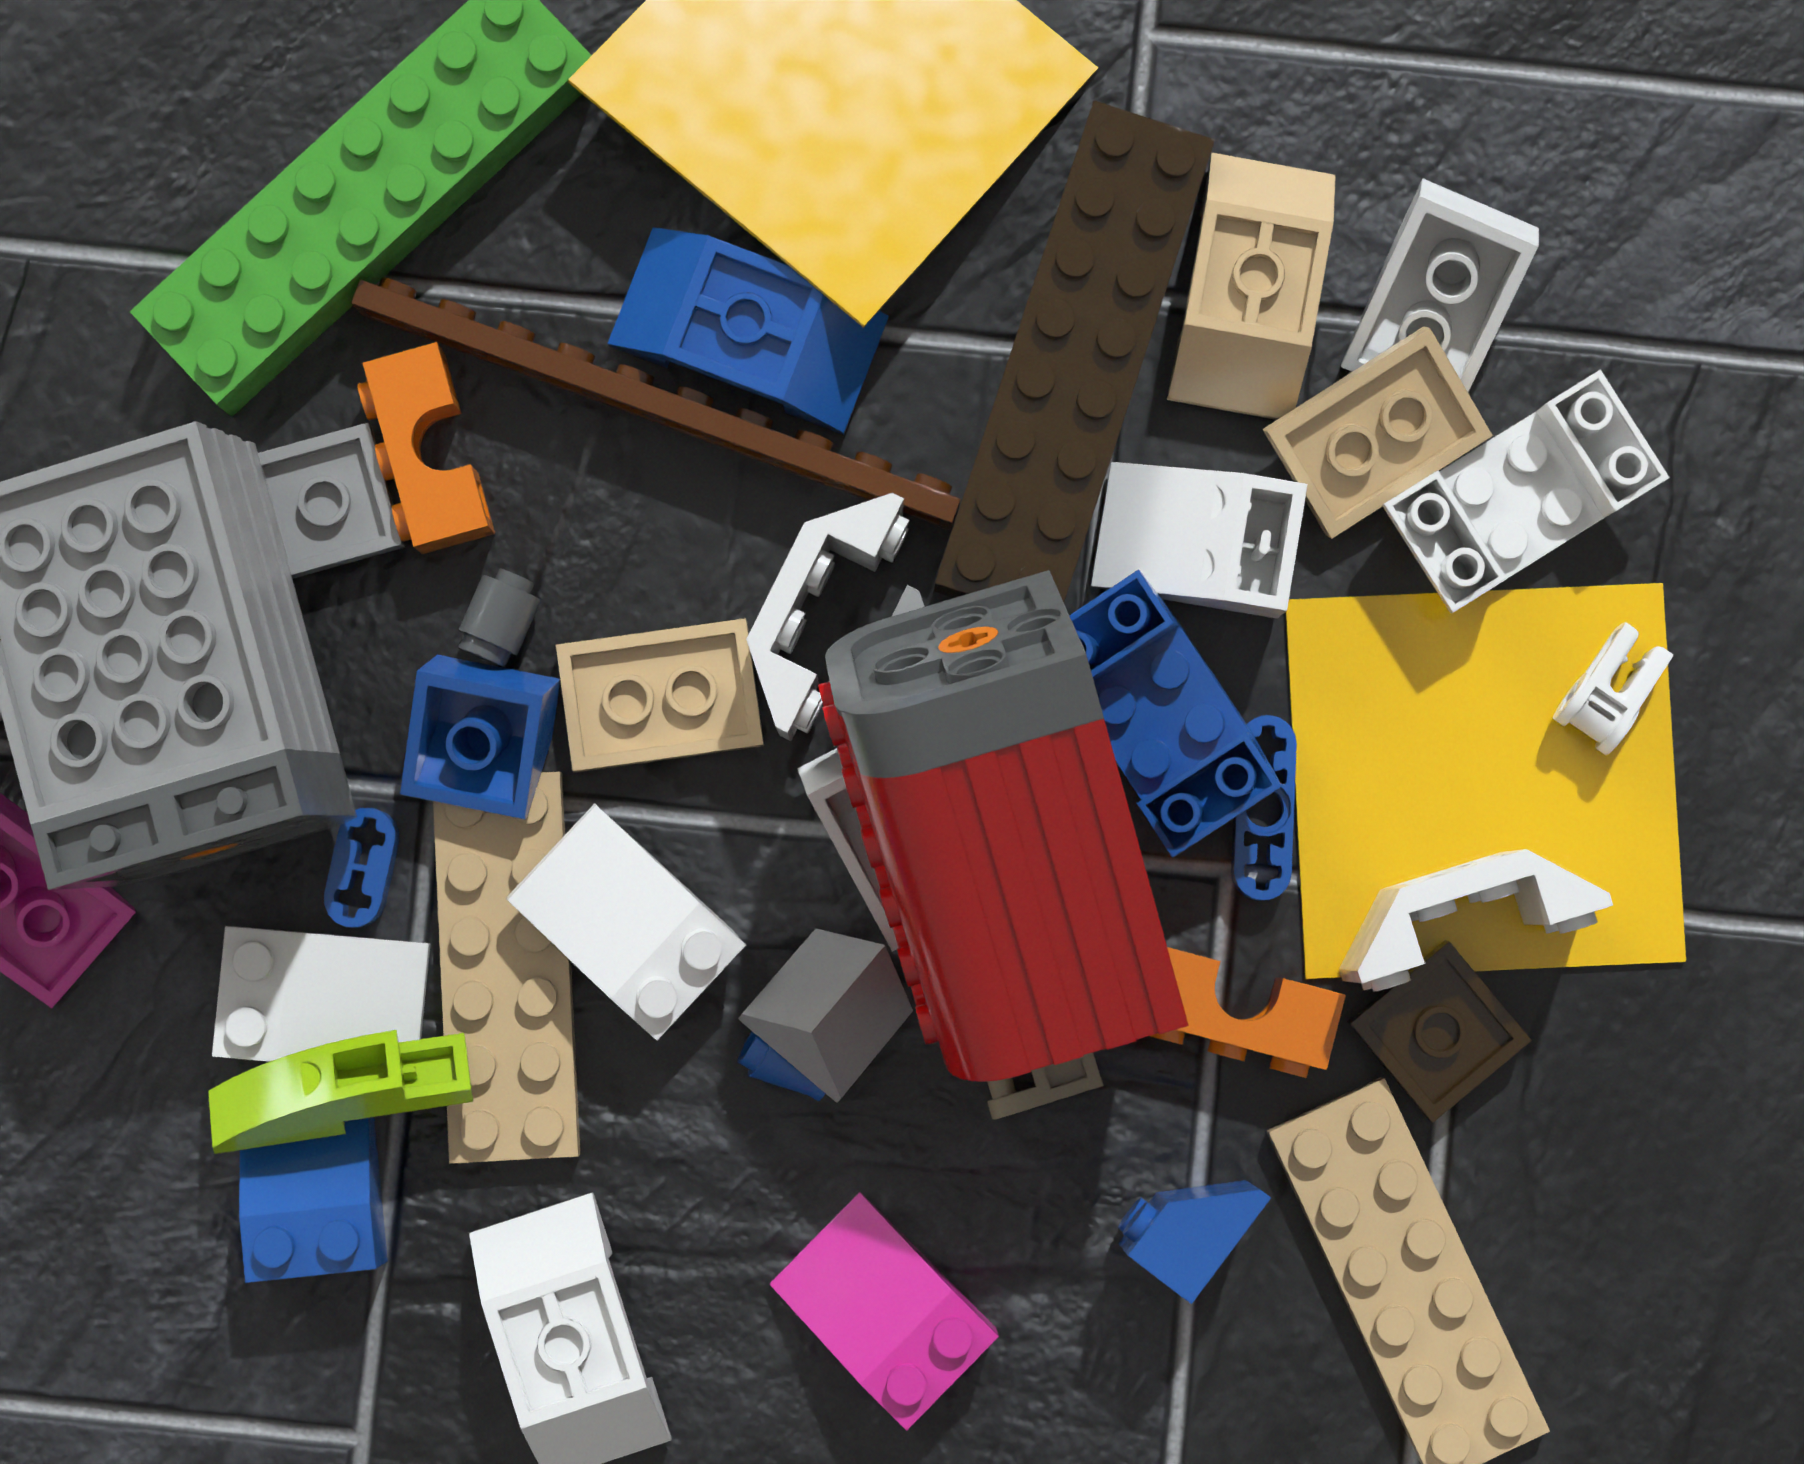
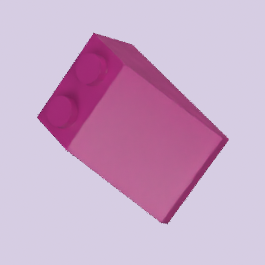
M0 793V972L50 1008H53L131 919L136 910L112 887L48 890L28 813Z
M861 1192L770 1282L771 1287L859 1384L906 1431L999 1337L996 1327Z

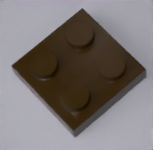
M1446 940L1423 958L1425 964L1413 967L1408 971L1411 981L1387 988L1347 1021L1432 1123L1532 1041L1450 941Z

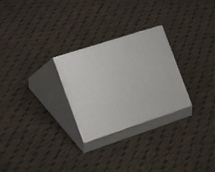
M815 929L738 1019L837 1103L913 1012V1009L885 945Z

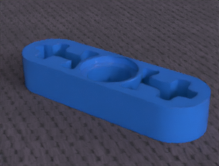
M1271 715L1254 718L1247 725L1255 738L1261 735L1262 727L1271 728L1273 739L1282 740L1283 750L1273 753L1270 758V765L1274 772L1283 771L1282 787L1273 792L1281 802V815L1278 821L1269 827H1261L1254 824L1248 818L1246 811L1233 818L1231 878L1234 886L1243 896L1256 901L1270 900L1282 894L1288 887L1292 875L1297 741L1291 726L1283 719ZM1244 832L1255 837L1281 835V847L1272 844L1267 845V864L1278 867V877L1267 880L1265 890L1263 891L1256 889L1255 879L1245 877L1244 875L1245 865L1256 862L1258 844L1244 846Z

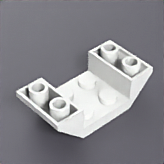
M1600 369L1544 404L1533 414L1441 471L1438 470L1382 506L1452 614L1670 477Z
M894 493L804 522L746 639L776 729L781 737L789 741L792 740L797 729L805 733L809 732L823 702L820 692L816 691L819 684L817 674L779 656L778 653L780 649L789 654L793 651L807 622V619H804L806 613L800 611L808 593L817 597L820 596L835 566V563L832 562L834 555L829 553L830 550L874 572L882 558L893 563L908 533L909 528L907 526L910 521L903 517L904 498Z
M1527 849L1499 852L1380 889L1339 971L1342 981L1361 983L1363 990L1373 989V992L1411 981L1408 969L1425 964L1412 921L1419 920V922L1456 912L1458 910L1454 899L1466 895L1470 903L1478 901L1484 903L1514 894L1524 925H1544L1546 933L1559 931L1560 934L1598 923L1595 911L1613 906V902L1609 892Z
M594 1193L570 1199L469 1233L482 1308L520 1428L538 1464H602L671 1441L672 1438L653 1378H646L608 1259L613 1253Z

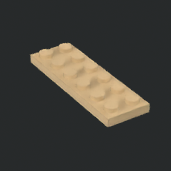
M542 772L526 819L433 801L444 1036L459 1033L465 1034L473 1102L447 1106L449 1164L576 1157L580 1155L571 961L506 899L565 835L562 773Z
M1380 1077L1266 1130L1420 1463L1482 1464L1550 1432L1385 1078Z

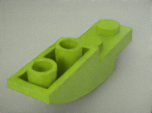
M397 1030L368 1034L296 1052L239 1074L209 1090L212 1148L214 1154L346 1134L345 1121L473 1102L465 1034L459 1033L399 1042Z

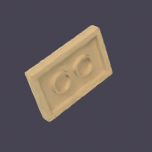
M1424 326L1263 429L1292 480L1308 484L1305 501L1325 535L1331 539L1381 508L1384 503L1493 436L1431 328Z
M746 618L556 645L573 772L764 746L752 655L746 640L749 635Z

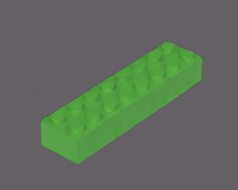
M468 0L139 302L130 313L216 405L233 417L353 306L351 302L360 279L376 285L382 277L388 274L582 95L568 83V79L592 55L540 0Z

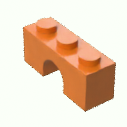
M431 343L364 362L363 367L367 381L358 384V391L367 419L370 421L378 418L384 442L375 444V452L384 480L395 479L401 503L394 504L391 508L401 541L412 540L413 547L421 554H426L495 534L481 480L473 466L470 464L452 470L440 471L427 467L421 457V441L427 429L439 420L462 414L446 355L438 343Z
M1167 947L1189 1026L1163 1034L1157 1033L1151 1035V1037L1182 1045L1185 1033L1210 1039L1207 1052L1244 1062L1248 1049L1272 1055L1270 1069L1307 1078L1310 1066L1327 1070L1346 997L1345 994L1275 977L1272 993L1266 1007L1254 1017L1241 1020L1235 1019L1224 1012L1215 995V982L1221 961Z

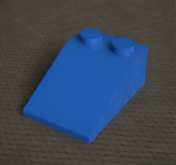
M374 1117L345 1121L346 1134L240 1150L239 1220L245 1283L377 1269L388 1262Z

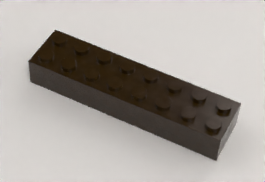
M1095 100L1093 101L935 581L934 592L956 598L1049 570L1063 602H1065L1215 139Z

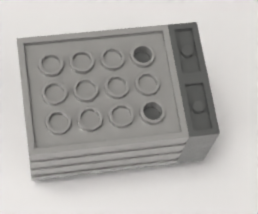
M195 421L0 482V711L48 890L115 887L148 881L323 831L357 817L255 443L242 441L240 437L232 434L226 435L224 431L216 428H207L205 424Z

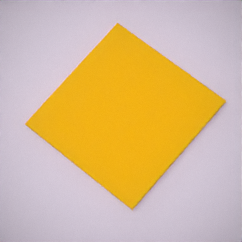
M646 0L568 79V83L864 328L1091 78L1098 67L1017 0Z
M1663 583L1491 590L1452 614L1438 593L1289 599L1288 608L1285 613L1291 725L1297 741L1295 800L1305 979L1341 977L1339 968L1380 889L1499 852L1527 849L1609 892L1613 906L1595 911L1598 920L1596 924L1561 934L1559 931L1546 933L1544 925H1524L1514 894L1484 903L1481 901L1470 903L1466 895L1454 899L1458 910L1456 912L1419 922V920L1412 921L1423 958L1446 940L1450 941L1474 971L1686 962L1668 665L1639 708V714L1632 727L1617 747L1608 755H1604L1595 748L1597 741L1571 723L1562 726L1553 719L1557 707L1567 692L1586 672L1611 633L1621 623L1627 622L1637 629L1639 635L1627 654L1628 661L1619 666L1611 679L1610 686L1614 692L1620 691L1634 670L1633 664L1640 661L1646 652L1657 646L1667 650Z

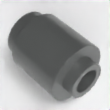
M499 568L495 578L482 575L458 630L464 633L458 648L505 668L510 655H518L541 600L530 594L535 583Z

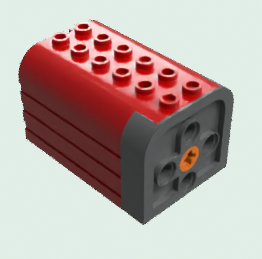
M1044 571L885 618L860 627L837 640L827 650L825 655L830 681L818 684L824 706L822 707L833 746H837L847 792L852 807L856 808L865 850L871 868L875 869L885 915L889 927L893 928L899 959L907 985L912 989L916 1003L915 1009L925 1043L929 1045L939 1042L947 1070L952 1075L968 1081L1003 1080L1027 1074L1031 1070L1048 1065H1057L1084 1057L1083 1055L1099 1050H1108L1136 1042L1137 1039L1157 1033L1163 1034L1189 1026L1088 658L1050 571Z

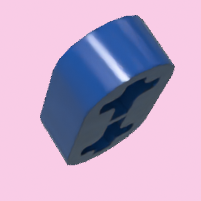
M375 808L357 809V817L341 824L338 830L324 892V905L328 915L336 923L345 927H365L373 924L382 915L386 906L399 847L400 832L396 822L389 814ZM369 819H376V830L380 833H385V842L383 846L373 845L371 847L367 865L359 864L362 843L353 840L355 827L366 828ZM357 871H363L365 875L362 893L372 896L371 905L369 908H359L355 918L348 916V905L339 902V894L341 890H352Z

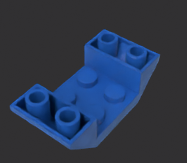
M653 227L607 344L609 347L659 366L668 368L669 363L672 362L784 404L785 413L844 435L889 316L878 311L863 328L788 265L708 235Z
M1139 569L1069 615L1088 658L1115 760L1140 797L1141 801L1137 803L1172 858L1282 787L1248 725L1184 628Z

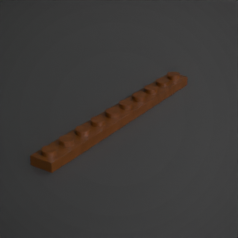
M385 277L381 278L378 286L361 279L359 281L351 303L361 316L437 342L443 346L867 501L894 493L904 498L903 514L951 531L961 499L950 495L952 486L940 479L920 473L916 474L914 481L890 473L893 465L882 458L865 452H857L854 460L831 451L833 442L808 431L797 430L795 438L771 430L774 421L757 412L738 408L736 415L733 416L711 408L714 399L694 389L678 386L676 394L652 386L655 378L639 369L619 364L615 373L593 364L595 356L579 347L567 343H559L557 351L533 343L536 334L516 324L500 321L498 328L495 329L476 322L474 319L477 313L456 302L441 299L438 307L418 301L415 299L417 291L401 282Z

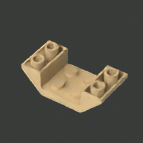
M1211 153L1200 210L1202 221L1183 328L1177 340L1167 400L1275 420L1296 408L1312 348L1332 234L1335 175Z

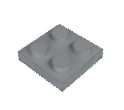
M369 423L258 453L292 579L405 548V544L401 541L394 522L391 508L394 504L388 483L384 480L375 452V444L377 443L373 428Z

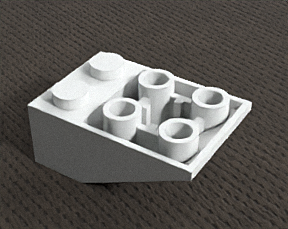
M1111 462L1090 587L1108 590L1139 569L1161 599L1278 619L1288 608L1308 484L1246 473Z

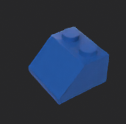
M436 655L418 669L416 673L400 794L526 819L552 740L560 679Z
M1246 1180L1156 1192L1149 1203L1140 1197L1126 1213L1118 1226V1229L1124 1235L1118 1244L1130 1258L1192 1304L1271 1197Z

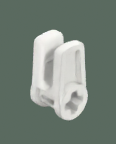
M1627 622L1621 623L1614 629L1586 672L1570 688L1553 715V719L1562 726L1571 723L1597 741L1595 748L1604 755L1610 754L1630 730L1639 714V708L1673 657V654L1663 647L1657 646L1644 654L1640 661L1633 664L1634 670L1619 692H1614L1610 686L1611 679L1619 666L1628 661L1627 654L1639 635L1637 629Z

